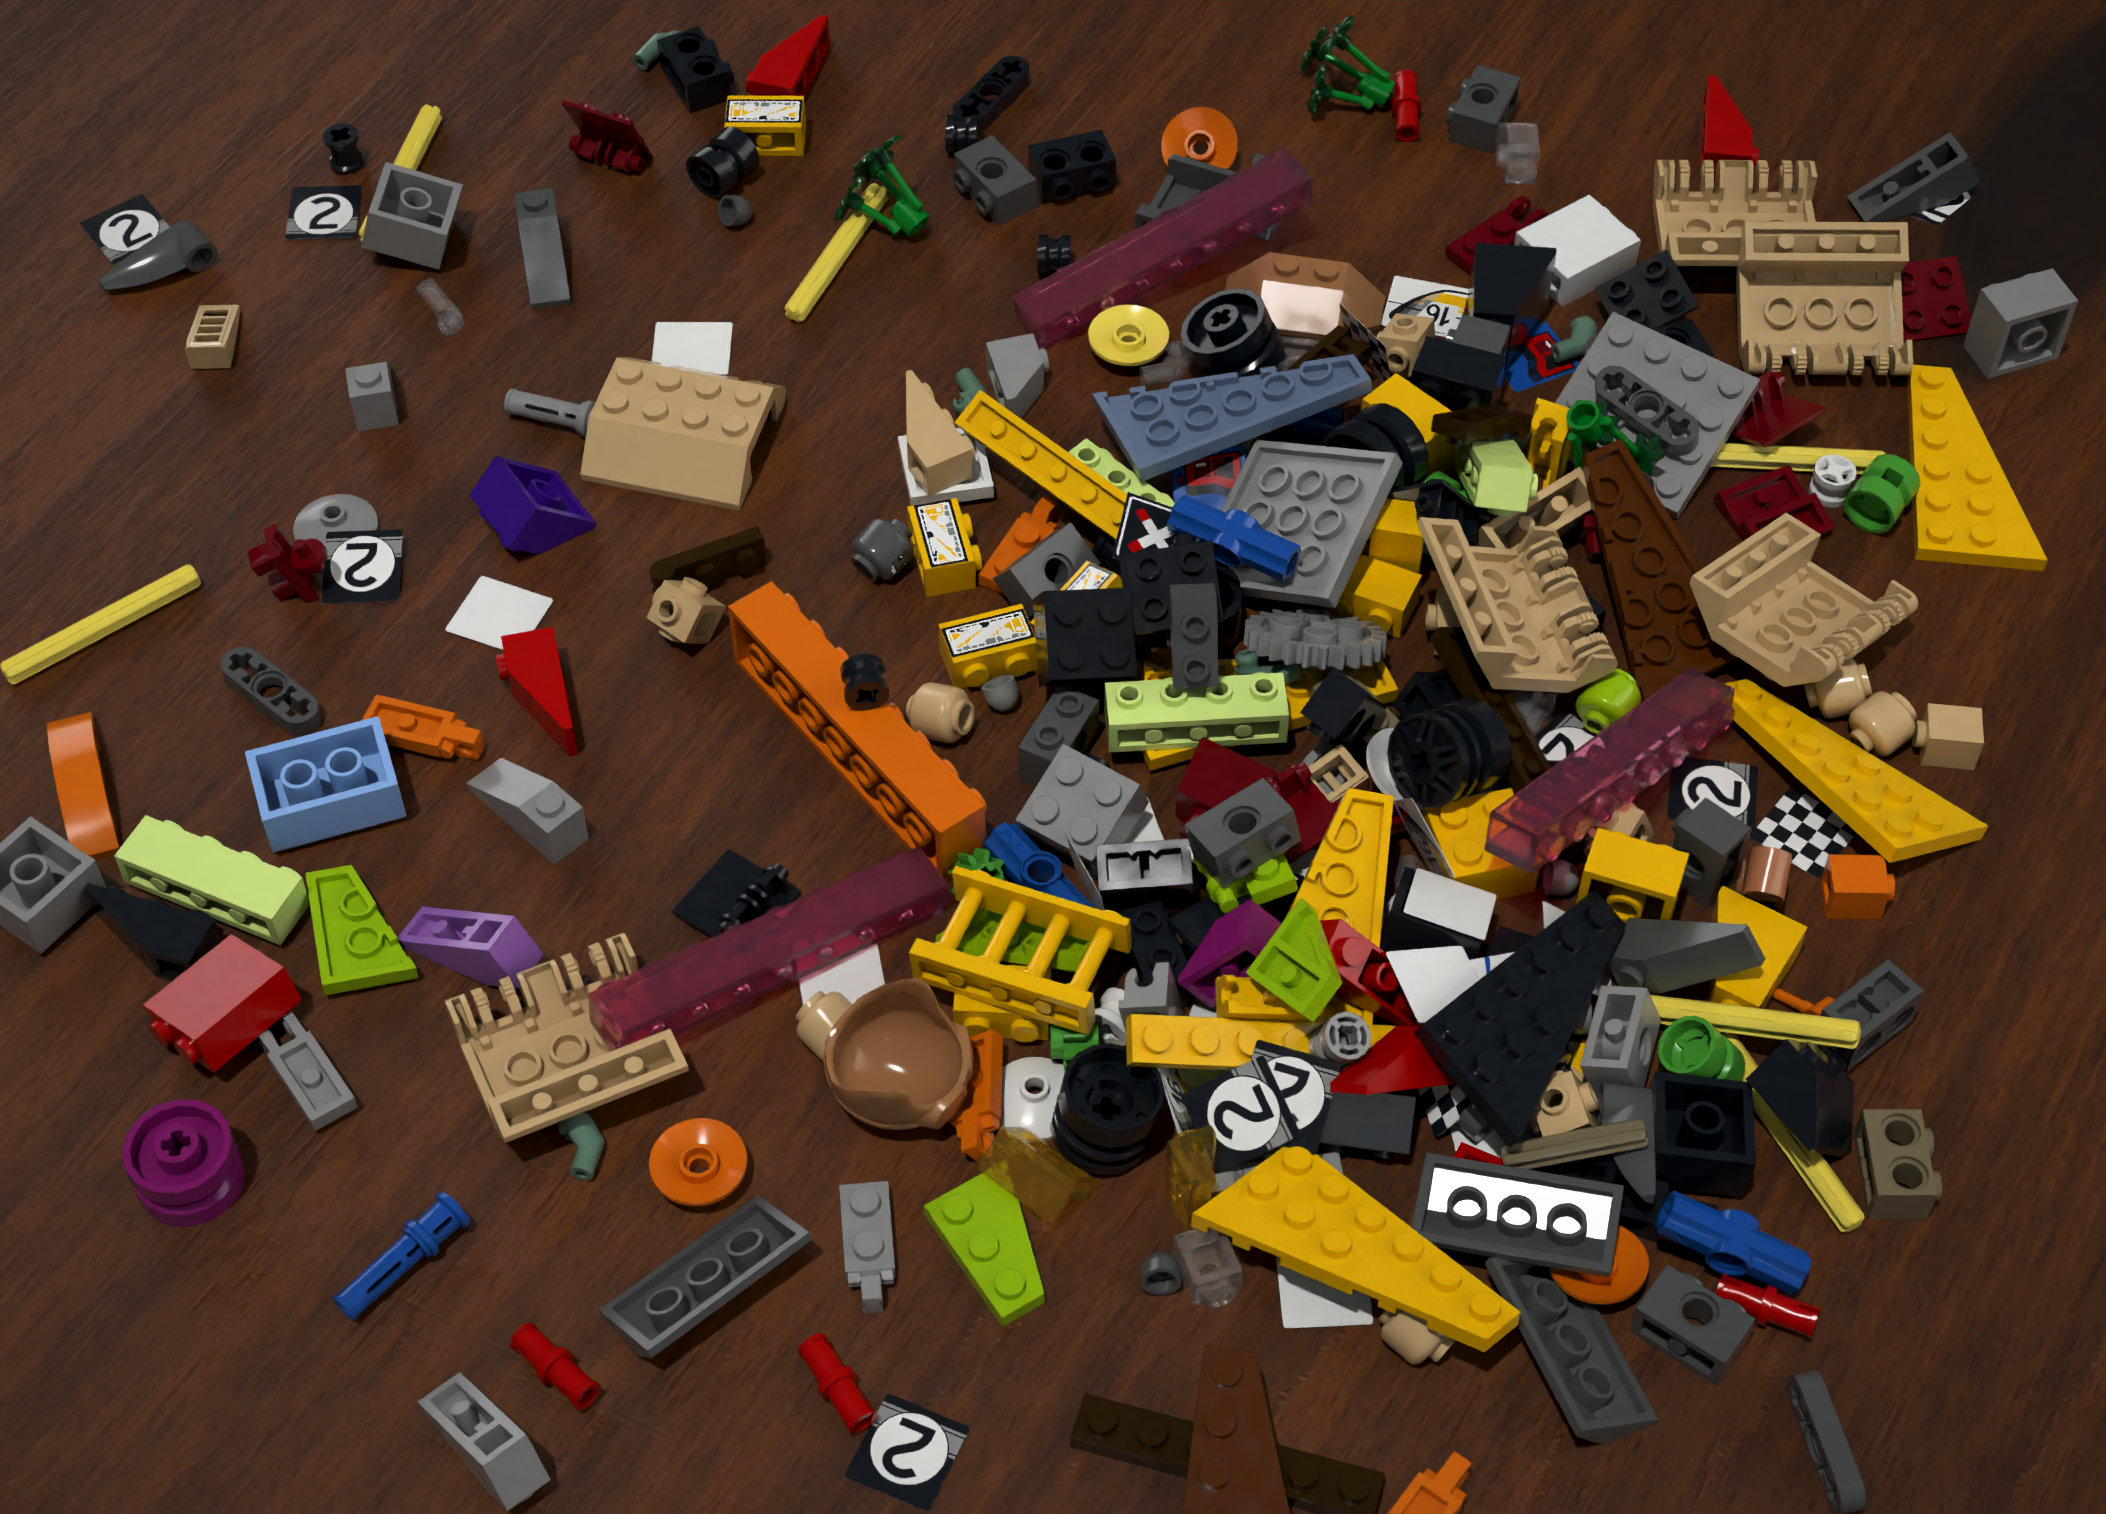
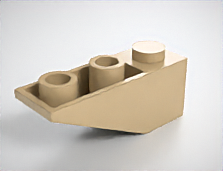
M912 370L906 371L908 470L929 497L973 478L972 459L975 458V450L970 439L966 435L961 436L957 431L949 411L941 409L936 403L930 386L926 382L921 383Z

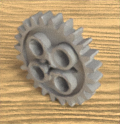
M1288 608V612L1272 609V613L1261 611L1259 615H1250V619L1245 620L1243 645L1247 646L1248 651H1256V656H1269V661L1283 660L1285 661L1284 665L1297 663L1301 664L1302 668L1321 670L1333 667L1343 670V666L1359 669L1360 664L1372 666V662L1380 663L1381 658H1385L1387 632L1382 631V626H1373V621H1360L1361 617L1359 616L1345 617V613L1330 614L1328 610L1314 608L1298 610Z

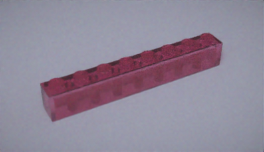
M1286 147L1272 155H1267L1258 163L1239 173L1230 175L1225 181L1205 192L1195 194L1190 200L1172 210H1166L1158 215L1157 218L1137 229L1127 231L1122 237L1104 247L1094 249L1089 255L1071 265L1059 268L1054 274L1038 283L1026 286L1019 293L1012 296L1016 319L1027 334L1033 333L1038 348H1045L1047 350L1089 327L1092 320L1102 311L1118 305H1129L1313 204L1311 177Z
M1687 669L1492 810L1484 850L1530 874L1534 873L1548 861H1554L1561 851L1573 842H1579L1586 832L1598 823H1604L1623 804L1632 802L1639 792L1649 785H1654L1672 767H1678L1684 758L1696 749H1702L1708 740L1717 733L1727 730L1735 714V709L1732 707L1735 688L1693 669Z
M920 846L904 853H895L882 863L866 870H857L849 874L844 880L826 888L814 889L805 897L785 906L774 907L761 917L743 925H733L714 938L702 943L691 944L680 953L660 962L648 963L631 975L617 981L605 982L595 991L588 993L590 1022L609 1052L667 1029H671L674 1036L944 913L946 911L948 884Z

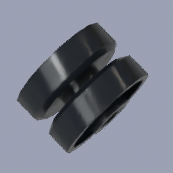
M1235 288L1220 291L1205 298L1190 311L1183 322L1180 334L1184 346L1191 359L1195 361L1201 377L1237 372L1238 378L1260 375V368L1276 366L1277 369L1283 360L1285 345L1281 335L1271 320L1261 296L1252 290Z
M1386 403L1371 404L1350 420L1345 421L1326 434L1321 443V446L1396 453L1403 464L1392 487L1416 485L1425 479L1429 469V452L1423 435L1412 419L1399 408Z

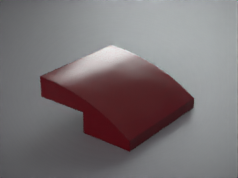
M1790 465L1721 490L1713 498L1728 524L1742 541L1785 513L1820 533L1821 536L1835 529L1816 493L1806 495Z

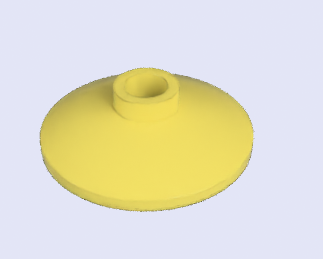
M1118 305L1102 311L1092 320L1088 330V340L1092 350L1103 360L1120 366H1138L1155 360L1165 351L1169 342V329L1165 320L1149 308L1138 305Z

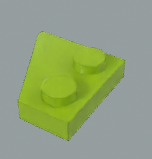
M1302 898L1299 899L1245 972L1312 1023L1342 984L1317 911Z

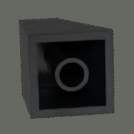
M1475 243L1467 297V315L1511 326L1504 372L1510 367L1547 312L1556 259V248Z

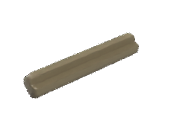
M1637 1118L1518 1141L1510 1148L1507 1144L1501 1146V1158L1504 1166L1529 1170L1644 1148L1648 1145V1133L1643 1119Z

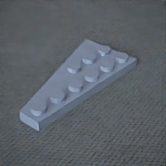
M1351 354L1305 361L1300 365L1299 369L1277 372L1276 366L1260 368V375L1238 378V373L1232 372L1172 381L1167 389L1146 392L1145 386L1129 388L1130 394L1108 397L1107 391L1092 393L1096 409L1139 480L1143 482L1365 395L1373 390L1371 378L1355 355Z

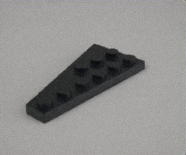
M1596 889L1414 1032L1509 1148L1520 1140L1626 926Z

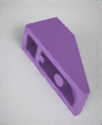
M421 907L398 936V942L402 948L489 986L499 987L498 980L509 976L514 989H518L519 985L515 974L534 967L544 955L517 918L510 915Z

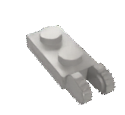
M291 1011L282 1016L284 1029L293 1040L279 1047L274 1035L268 1029L257 1038L266 1052L272 1068L313 1130L317 1131L358 1108L355 1097L312 1033L304 1030Z

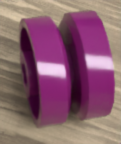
M183 1099L157 1105L140 1116L125 1137L122 1149L125 1171L135 1188L140 1204L153 1219L168 1226L193 1227L213 1221L230 1209L242 1192L246 1173L241 1153L234 1141L228 1121L217 1108L199 1100Z

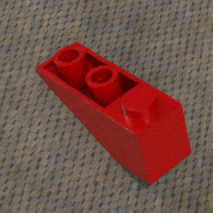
M1341 919L1320 920L1342 981L1335 995L1398 1026L1416 1024V1017L1386 956V952Z

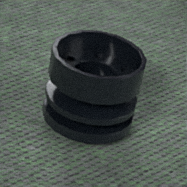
M1474 698L1457 699L1439 705L1436 708L1426 709L1407 716L1399 721L1392 731L1387 750L1390 773L1397 787L1407 798H1412L1416 804L1425 808L1442 807L1451 802L1459 801L1464 797H1470L1489 790L1501 783L1509 770L1512 754L1509 733L1501 717L1488 704Z
M1113 1043L1092 1045L1077 1053L1065 1068L1050 1126L1054 1145L1065 1160L1082 1171L1100 1175L1122 1173L1137 1165L1148 1151L1154 1126L1157 1123L1163 1103L1165 1089L1160 1072L1156 1067L1127 1066L1126 1046Z

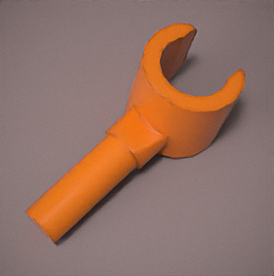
M1777 988L1773 994L1774 999L1798 1010L1800 1013L1820 1016L1822 1009L1835 1000L1827 996L1814 1005L1780 988Z

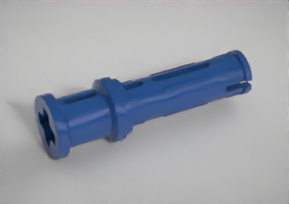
M443 1191L435 1195L436 1202L415 1221L410 1219L403 1224L404 1228L401 1229L403 1235L375 1261L370 1263L344 1289L332 1297L335 1305L347 1318L355 1321L369 1305L389 1289L422 1257L428 1259L439 1253L438 1246L459 1227L465 1229L471 1224L465 1211L451 1196Z

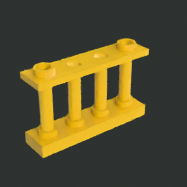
M955 866L952 871L956 901H960L939 942L932 943L916 938L909 951L913 978L922 979L928 985L1089 1035L1096 1017L1093 993L1088 992V989L1109 948L1129 954L1132 948L1130 919L1122 917L1112 910H1099L992 877L981 870L972 871ZM978 907L1002 914L1003 916L982 956L976 957L956 950ZM1021 921L1047 928L1026 969L1018 970L999 964ZM1065 934L1089 941L1090 944L1070 983L1062 984L1043 978Z

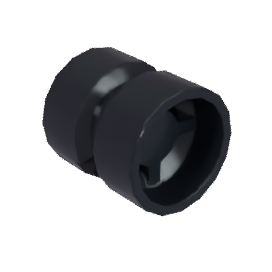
M728 126L687 159L686 169L691 181L703 194L710 198L718 199L737 184V181L744 179L758 167L760 162L759 154L751 139L744 132L735 127Z

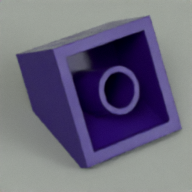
M495 456L469 494L479 507L480 516L490 523L500 535L499 541L501 544L516 553L525 551L540 555L592 530L596 525L595 520L557 471Z

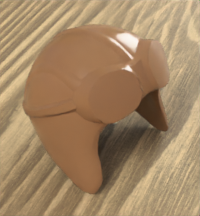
M907 978L893 981L861 996L837 1020L825 1041L824 1070L834 1097L849 1114L868 1125L891 1130L914 1129L919 1126L940 1129L957 1113L968 1094L967 1084L973 1077V1049L968 1029L964 1025L951 1021L939 1006L931 987L922 979Z

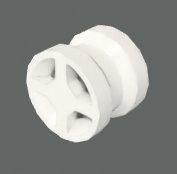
M1834 454L1821 457L1816 461L1814 467V477L1811 479L1808 489L1809 494L1815 492L1824 507L1837 508L1843 506L1845 497L1855 481L1857 474L1856 466L1844 456Z
M1114 987L1108 988L1100 998L1101 1007L1095 1009V1022H1098L1099 1040L1106 1044L1113 1043L1125 1046L1126 1031L1118 1009L1119 1000H1124V990Z

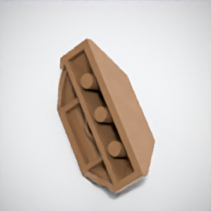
M1268 252L1228 275L1225 290L1235 288L1247 289L1261 296L1271 320L1274 322L1280 335L1321 340L1339 325L1343 327L1340 304L1371 333L1380 330L1385 296L1348 262Z

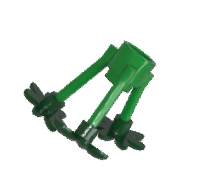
M1352 15L1347 16L1341 23L1336 24L1333 34L1328 35L1329 31H1327L1326 27L1318 31L1316 37L1310 42V49L1303 54L1300 70L1304 72L1307 66L1311 67L1314 59L1320 62L1325 60L1359 80L1356 91L1361 93V96L1334 90L1332 85L1325 84L1326 65H1322L1314 75V86L1310 89L1311 96L1307 103L1308 110L1314 115L1318 101L1320 102L1321 99L1329 100L1330 98L1357 104L1367 110H1370L1372 105L1381 108L1395 84L1394 80L1388 78L1389 72L1378 67L1351 43L1352 39L1346 32L1355 24L1352 21ZM1335 46L1342 51L1345 49L1371 72L1366 70L1365 73H1362L1330 53Z
M901 135L892 136L884 141L881 146L875 147L873 151H866L860 162L853 165V170L856 172L852 178L853 184L848 187L847 197L840 201L839 207L835 212L834 218L837 222L839 219L842 220L848 208L856 213L861 211L886 226L894 236L902 231L910 238L919 232L929 221L930 215L922 208L924 204L913 194L892 162L894 152L888 150V148L903 138ZM886 169L888 170V172L890 173V175L892 176V178L894 179V181L896 182V184L898 185V187L900 188V190H899V189L897 188V186L892 182V180L887 176V174L885 173V172H886ZM872 177L874 179L879 178L897 200L889 211L893 216L892 219L865 204V199L857 195L863 186V179L869 182Z
M1577 400L1570 407L1566 420L1571 432L1567 435V439L1572 448L1575 469L1581 467L1583 470L1581 464L1583 459L1582 442H1585L1587 451L1591 452L1595 450L1598 440L1610 444L1614 442L1615 438L1616 440L1622 439L1641 471L1648 476L1654 474L1652 462L1659 461L1666 455L1663 450L1657 449L1661 443L1660 435H1655L1647 442L1645 436L1639 433L1635 443H1633L1615 426L1620 422L1619 417L1605 416L1608 408L1607 401H1601L1596 405L1589 400Z

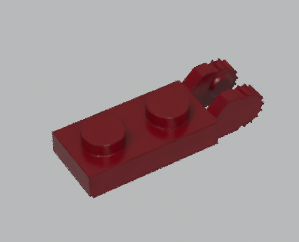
M1521 195V197L1511 201L1505 211H1499L1448 244L1445 256L1471 275L1475 243L1514 245L1517 231L1543 219L1549 214L1542 208H1539L1535 212L1530 213L1522 224L1519 223L1520 218L1526 216L1532 205L1530 199Z

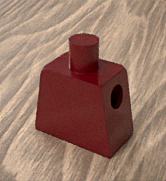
M1202 737L1177 791L1176 816L1184 822L1178 830L1182 839L1188 838L1185 824L1262 778L1267 779L1270 777L1273 781L1277 780L1276 775H1278V772Z

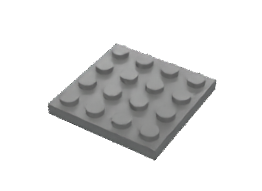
M1612 312L1555 403L1570 408L1577 400H1589L1598 405L1599 401L1596 398L1595 392L1596 376L1605 367L1615 365L1624 367L1694 416L1699 425V441L1695 449L1684 455H1675L1659 446L1657 449L1663 450L1666 453L1665 457L1659 461L1652 462L1655 471L1652 476H1648L1643 472L1670 517L1678 520L1760 388V379ZM1621 382L1615 385L1607 383V392L1610 393L1613 389L1622 392ZM1625 395V401L1627 405L1629 397ZM1642 402L1635 408V413L1641 418L1654 417L1659 411L1658 406L1652 402ZM1607 409L1605 416H1617L1609 409ZM1668 415L1666 416L1665 421H1664V423L1667 424V425H1668ZM1621 418L1620 422L1615 425L1633 443H1635L1637 435L1641 433ZM1671 427L1672 438L1676 439L1680 435L1687 438V428L1676 431ZM1598 440L1595 450L1608 445V443ZM1585 442L1581 444L1583 458L1586 453H1589ZM1571 448L1567 467L1575 470Z
M1255 440L1221 511L1227 512L1229 509H1238L1248 513L1257 520L1262 529L1300 545L1301 553L1293 573L1284 582L1242 563L1238 567H1229L1237 574L1240 580L1243 596L1336 608L1403 464L1398 455L1390 452Z

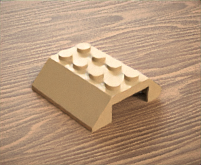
M1674 160L1655 161L1653 215L1659 253L1667 249L1678 267H1737L1742 228L1745 221L1816 222L1812 198L1818 176L1814 161L1797 160L1794 166L1793 180L1792 161L1782 160L1778 171V192H1767L1769 167L1766 160L1756 161L1754 192H1752L1754 174L1752 160H1718L1716 164L1715 192H1713L1714 163L1712 160H1703L1700 168V192H1688L1691 172L1688 160H1679L1677 163L1676 192H1674Z
M1745 221L1742 228L1736 273L1738 354L1744 372L1748 374H1764L1766 368L1767 371L1780 372L1782 359H1789L1795 375H1804L1806 369H1808L1810 375H1846L1847 370L1850 371L1851 375H1861L1864 368V360H1870L1876 375H1887L1888 369L1891 375H1911L1913 368L1912 340H1907L1904 343L1901 271L1909 262L1908 222Z
M617 357L589 415L580 471L581 480L740 511L752 482L750 456L770 409L772 420H778L785 403L786 387L754 380L743 381L739 380L738 377L724 376L723 374L691 368L685 369L680 366H664L659 362L633 357Z
M1788 513L1783 514L1692 575L1689 582L1711 639L1727 649L1731 655L1742 659L1762 672L1766 678L1777 682L1783 687L1818 682L1825 679L1835 669L1841 667L1845 662L1844 660L1852 659L1857 653L1879 639L1881 635L1887 633L1891 628L1890 626L1899 624L1918 608L1916 595L1894 580L1889 583L1884 597H1880L1874 602L1812 563L1811 558L1821 534Z
M1420 517L1417 522L1419 530L1472 652L1493 689L1568 693L1610 674L1617 668L1618 662L1611 647L1608 645L1609 642L1606 636L1600 632L1590 634L1598 628L1599 621L1593 613V608L1581 582L1577 578L1575 570L1569 566L1564 567V564L1567 563L1568 555L1554 528L1531 526L1517 549L1478 547L1469 545L1458 520Z
M624 932L605 939V945L615 970L612 974L599 942L588 946L590 961L595 967L599 978L597 982L584 986L580 976L579 965L571 953L560 956L571 988L570 990H566L560 970L554 959L515 974L526 1007H521L509 976L498 980L500 994L506 1002L510 1015L494 1021L489 1008L488 997L481 987L470 991L481 1021L479 1025L475 1023L464 993L444 1001L463 1056L492 1124L504 1143L689 1071L688 1064L671 1029H664L639 976L636 955Z

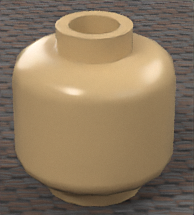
M1853 658L1846 659L1841 667L1835 669L1825 679L1803 684L1809 708L1818 706L1821 715L1827 719L1850 714L1852 710L1872 695L1864 663L1857 665Z
M928 682L920 686L915 694L909 698L906 705V716L910 722V727L914 731H921L928 740L950 744L958 741L970 731L974 722L975 710L974 705L963 689Z
M1885 691L1875 692L1850 713L1848 721L1852 732L1848 735L1849 739L1868 753L1872 752L1879 757L1890 756L1913 737L1916 731L1914 721L1917 719V714L1910 702L1897 692L1889 694Z
M822 991L817 992L800 1008L795 1016V1019L799 1022L796 1028L797 1037L822 1061L824 1060L827 1036L837 1020L852 1005L840 992H830L826 995Z
M1398 1309L1396 1314L1384 1310L1378 1318L1383 1323L1380 1331L1382 1340L1412 1365L1422 1363L1428 1356L1436 1363L1455 1341L1450 1337L1427 1328L1424 1319L1401 1309Z

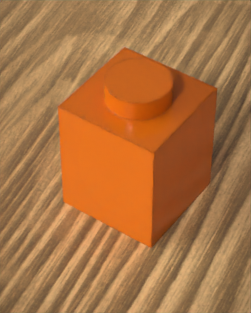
M1828 855L1820 880L1825 919L1881 920L1887 902H1892L1895 896V878L1893 874H1887L1885 858L1882 855Z

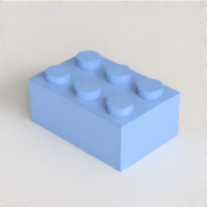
M379 716L245 751L262 823L272 853L407 817Z

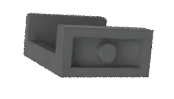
M1171 154L1168 159L1167 176L1150 205L1141 203L1135 214V242L1208 263L1242 203L1243 175L1211 164Z

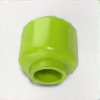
M1616 668L1610 674L1586 684L1577 698L1575 707L1578 716L1582 719L1583 725L1590 732L1598 735L1618 734L1627 729L1641 703L1642 697L1636 680L1629 673Z

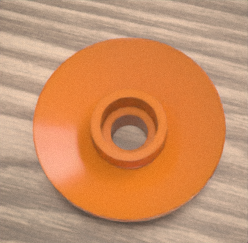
M1208 107L1190 108L1176 115L1167 125L1161 141L1162 156L1167 167L1171 154H1176L1229 170L1238 151L1237 133L1231 121L1221 112ZM1200 143L1208 145V150L1203 155L1195 153V148Z
M708 1118L688 1119L671 1126L656 1140L649 1157V1171L655 1187L667 1199L685 1206H706L726 1198L740 1185L747 1169V1152L739 1134L727 1124ZM697 1167H706L708 1169L702 1173H692Z
M1618 1225L1610 1278L1548 1267L1552 1279L1559 1288L1573 1298L1592 1304H1613L1632 1297L1641 1289L1647 1279L1649 1259L1641 1241L1632 1232Z

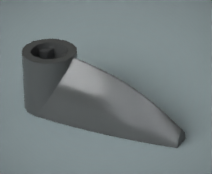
M189 220L180 221L122 260L99 279V282L104 290H111L152 282L186 267L192 272H201L208 269L214 263L218 254L217 248L194 222Z
M1602 1082L1597 1098L1600 1109L1596 1110L1598 1126L1637 1118L1643 1119L1648 1133V1145L1644 1148L1613 1153L1612 1157L1624 1177L1645 1202L1653 1204L1656 1195L1652 1088Z

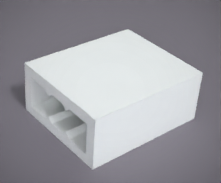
M1589 194L1517 231L1514 245L1556 248L1550 296L1564 307L1594 291L1597 286L1636 266L1641 239Z

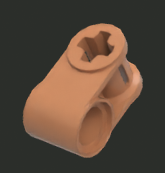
M1751 847L1747 857L1741 862L1735 892L1754 900L1772 902L1775 908H1782L1786 896L1792 854L1774 847Z

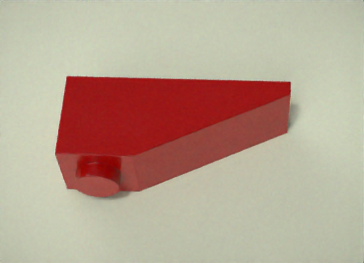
M820 15L763 54L755 69L750 70L747 75L746 92L750 93V96H804L805 98L830 47L828 16Z
M1708 75L1702 102L1699 181H1701L1700 168L1703 160H1712L1714 163L1715 183L1718 160H1752L1755 171L1759 147H1752L1753 130L1717 76Z
M548 627L501 636L504 654L496 655L500 681L509 680L513 698L568 756L578 755L554 628Z
M1416 1019V1024L1395 1026L1368 1049L1364 1055L1359 1057L1330 1082V1092L1368 1095L1456 1083L1414 1034L1424 1024L1419 1023Z

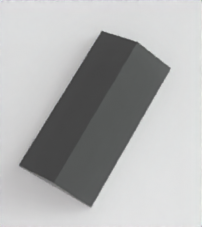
M1426 1153L1411 1227L1437 1248L1499 1257L1511 1261L1610 1278L1624 1186Z
M757 1195L600 1308L599 1312L635 1356L652 1358L813 1240L812 1236L805 1228Z
M1491 1257L1485 1262L1503 1299L1521 1312L1517 1326L1576 1437L1603 1445L1650 1427L1658 1421L1654 1410L1595 1304L1580 1301L1565 1293L1554 1282L1546 1266L1511 1261L1499 1257Z

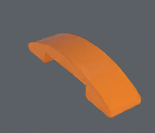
M92 712L47 723L52 769L69 843L94 860L115 855L120 849V844L106 791L99 756L100 746Z

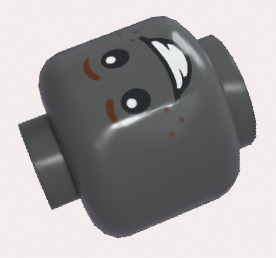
M875 518L852 541L851 551L853 557L851 562L867 579L873 582L877 579L889 581L897 575L914 555L913 546L909 541L912 533L897 519L889 522L882 518Z

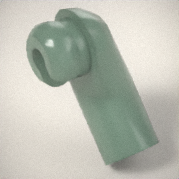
M673 30L669 33L654 34L633 55L632 61L634 65L640 70L648 69L656 59H659L657 40L680 31Z
M1581 316L1575 318L1570 324V327H1572L1570 338L1551 345V355L1556 363L1584 355L1588 352L1598 332L1597 325L1591 317Z
M964 368L958 371L955 381L962 390L959 393L961 398L959 401L954 398L952 406L957 415L960 416L979 390L987 395L988 393L972 369Z
M1247 649L1238 652L1235 656L1237 666H1235L1234 670L1237 675H1250L1259 672L1267 674L1283 673L1285 684L1299 681L1301 678L1297 663L1284 665V662L1267 666L1259 662V656H1256L1255 651H1248Z
M583 1112L560 1121L558 1128L560 1135L566 1134V1140L573 1141L577 1147L569 1170L570 1174L576 1179L590 1181L595 1173L605 1142L591 1116Z

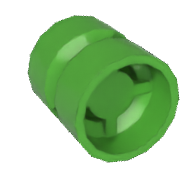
M1883 454L1875 457L1862 473L1861 478L1846 495L1843 503L1845 513L1850 521L1867 532L1877 534L1887 532L1893 527L1903 513L1904 508L1918 492L1921 484L1919 474L1909 462L1896 455Z
M1684 1016L1668 1026L1659 1040L1658 1055L1660 1062L1671 1073L1741 1081L1744 1076L1746 1063L1743 1053L1706 1019L1698 1016Z

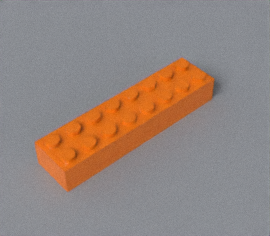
M771 581L729 605L728 611L735 662L942 886L950 883L952 879L947 872L953 869V866L958 861L957 854L962 852L973 856V851L976 847L984 849V842L988 838L985 824L987 805L982 795L975 788L969 789L959 779L955 767L949 760H941L936 755L926 736L919 730L914 731L905 722L902 712L893 702H885L878 708L864 711L855 710L846 704L844 698V687L846 685L842 682L840 668L849 657L841 647L835 648L826 639L823 629L815 620L809 621L801 613L796 600L791 594H783Z

